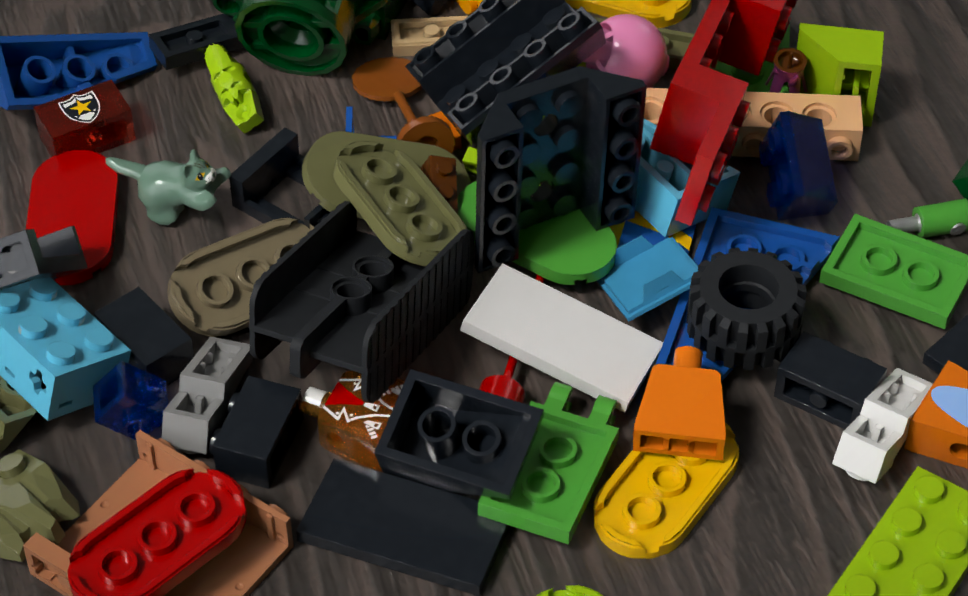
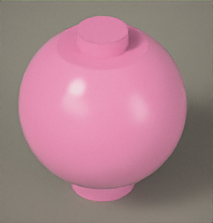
M633 14L615 15L600 23L604 31L606 44L583 61L586 62V67L643 80L647 88H652L665 75L669 67L667 46L659 29L649 20Z

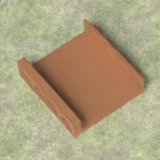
M139 430L135 436L140 458L65 532L66 535L59 545H56L37 532L23 545L30 574L64 596H73L68 581L69 558L75 545L84 536L169 475L193 468L194 473H207V469L210 468L200 460H191L177 452L166 440L162 438L155 439ZM238 483L243 491L247 511L246 523L242 533L229 547L164 596H249L294 547L291 518L279 506L275 504L268 505L252 496L243 485Z

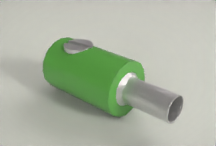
M963 198L914 207L911 217L889 220L886 225L907 233L915 231L916 235L921 238L946 234L958 235L968 231V200Z

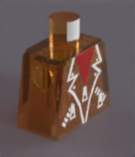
M347 371L342 374L332 393L310 386L304 394L301 412L318 418L319 443L324 449L353 464L382 472L374 452L405 380L396 379V382L381 395L378 401L369 403L362 399L361 373Z

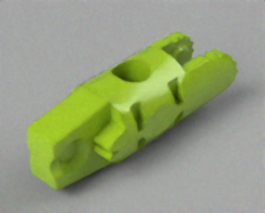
M214 43L209 45L204 53V59L211 74V83L225 113L229 115L235 125L245 134L264 121L259 97L244 66L238 63L235 58L230 57L228 51L223 46L215 45Z

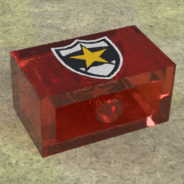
M112 79L33 107L39 137L51 157L71 150H88L101 153L136 140L131 109Z

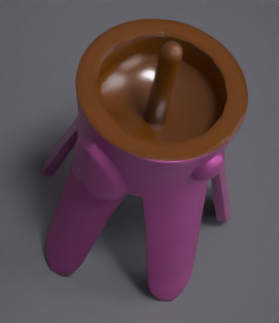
M784 48L775 54L773 71L765 82V85H768L773 78L769 92L780 93L784 83L788 82L789 93H800L801 79L804 92L808 91L804 77V69L807 64V58L804 53L794 48Z

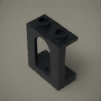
M285 127L231 173L229 177L232 206L262 223L279 218L297 219V223H302L310 229V224L315 227L330 213L319 204L302 221L263 199L265 195L286 177L305 186L302 177V165L305 157L299 154L298 134Z
M70 226L39 238L36 237L34 229H26L0 238V290L34 279L51 277L53 280L88 268L75 226Z

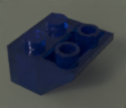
M790 111L780 112L772 126L768 129L763 141H760L759 144L762 166H768L771 182L767 184L769 205L771 208H776L778 221L829 214L838 203L822 119Z

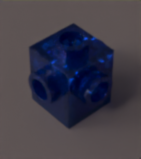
M121 361L93 385L95 423L135 440V434L139 430L149 435L156 428L162 426L163 411L168 406L166 381L154 374Z

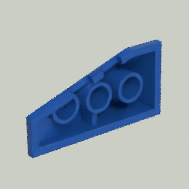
M148 32L0 36V107L5 110L48 109L59 105V102L69 100L73 94L83 95L90 91L95 92L155 70L157 63L154 53L149 47Z

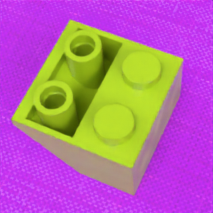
M800 23L797 50L804 53L807 58L804 77L808 90L804 92L801 79L800 93L861 96L863 126L871 127L882 67L884 32Z

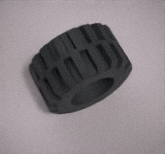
M749 247L748 251L731 248L728 254H723L719 251L711 255V261L704 260L698 265V272H694L691 278L686 321L688 324L687 332L689 338L694 339V346L701 351H707L706 358L713 362L721 360L724 362V367L732 369L734 365L743 366V370H754L755 365H760L764 369L773 366L774 359L782 362L801 335L807 292L806 286L802 285L803 278L799 271H792L793 265L786 259L782 261L777 260V254L769 251L763 254L759 253L757 248Z

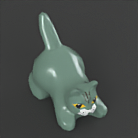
M195 149L191 150L190 159L187 164L163 160L144 165L115 157L106 158V165L116 173L137 180L138 198L147 210V217L155 223L165 226L175 222L179 214L184 210V205L198 211H205L211 208L217 201V198L214 196L216 189L231 176V172L227 167L214 169L207 161L200 158Z

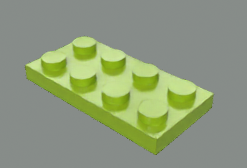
M917 466L827 596H953L968 573V491Z

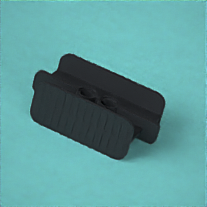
M343 201L327 217L323 218L322 222L317 224L313 230H310L305 237L301 238L290 251L288 250L282 258L280 257L275 264L269 267V270L265 271L255 282L249 304L251 355L254 358L264 359L282 341L291 343L290 374L292 376L305 379L324 361L361 373L362 399L369 403L378 401L381 395L396 382V379L410 367V364L424 352V349L437 338V335L450 324V321L467 304L470 298L473 264L475 261L473 231L461 230L427 266L410 263L393 254L377 236L357 231V210L351 202Z

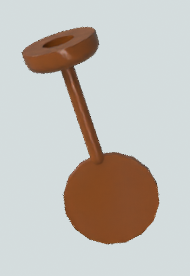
M397 57L377 58L365 62L356 68L352 75L353 88L359 95L370 100L397 102L407 124L402 127L396 139L435 145L452 154L455 139L450 127L442 119L434 116H421L417 118L406 99L422 89L405 67L411 62L410 60Z

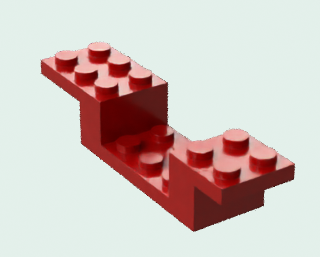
M711 0L670 83L650 145V149L693 165L674 220L691 226L698 210L707 212L716 187L711 186L710 183L719 185L728 162L726 159L730 160L739 135H737L739 128L735 126L742 127L751 104L743 100L748 82L713 70V68H716L719 61L759 76L765 61L773 63L774 56L790 24V15L798 0Z

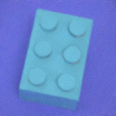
M51 277L34 279L0 290V376L47 421L123 393L131 350Z

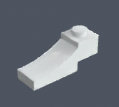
M896 368L865 398L860 415L843 431L832 464L846 470V473L854 479L870 481L876 484L892 467L894 458L907 438L910 419L933 383Z

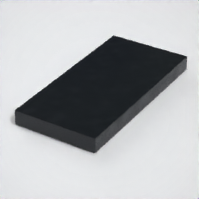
M334 458L296 533L297 541L480 596L510 529V525L479 516L478 500Z

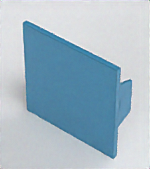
M641 235L616 249L615 266L607 275L597 280V283L629 322L689 290L693 273L698 272V265L673 237H668L652 245Z

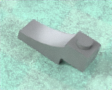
M209 337L180 374L179 392L163 411L162 439L186 454L208 453L213 431L216 427H222L229 401L247 368L253 361L250 344Z

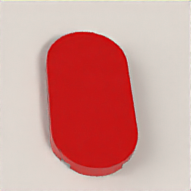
M71 150L56 154L44 161L37 168L32 178L26 229H34L36 237L39 238L64 228L75 226L87 263V269L54 280L59 285L79 284L93 278L92 273L100 267L103 271L113 256L119 180L117 173L106 165L107 157L93 151Z
M194 468L186 469L164 478L84 536L75 545L69 558L70 565L67 570L73 596H164L229 547L240 536L247 518L241 487L229 475L213 469H207V473H194Z

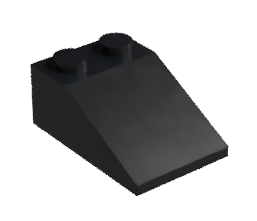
M410 369L374 454L382 472L444 491L511 499L545 412L544 409Z

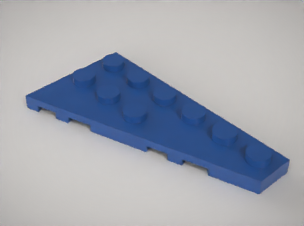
M712 207L693 261L697 265L704 260L711 261V255L719 251L723 254H728L731 248H739L740 251H748V247L757 248L759 253L766 254L769 251L777 254V260L779 261L786 259L793 265L792 271H799L803 278L802 285L806 286L826 263L840 240V236ZM690 289L681 293L656 364L673 365L676 348L681 346L695 347L694 339L689 338L687 332L688 324L686 323ZM702 351L701 368L717 370L721 374L722 382L733 369L724 367V362L721 360L716 362L706 358L707 351Z

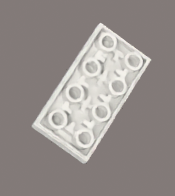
M503 263L463 319L460 331L596 399L601 395L617 400L615 408L624 413L656 362L663 342Z

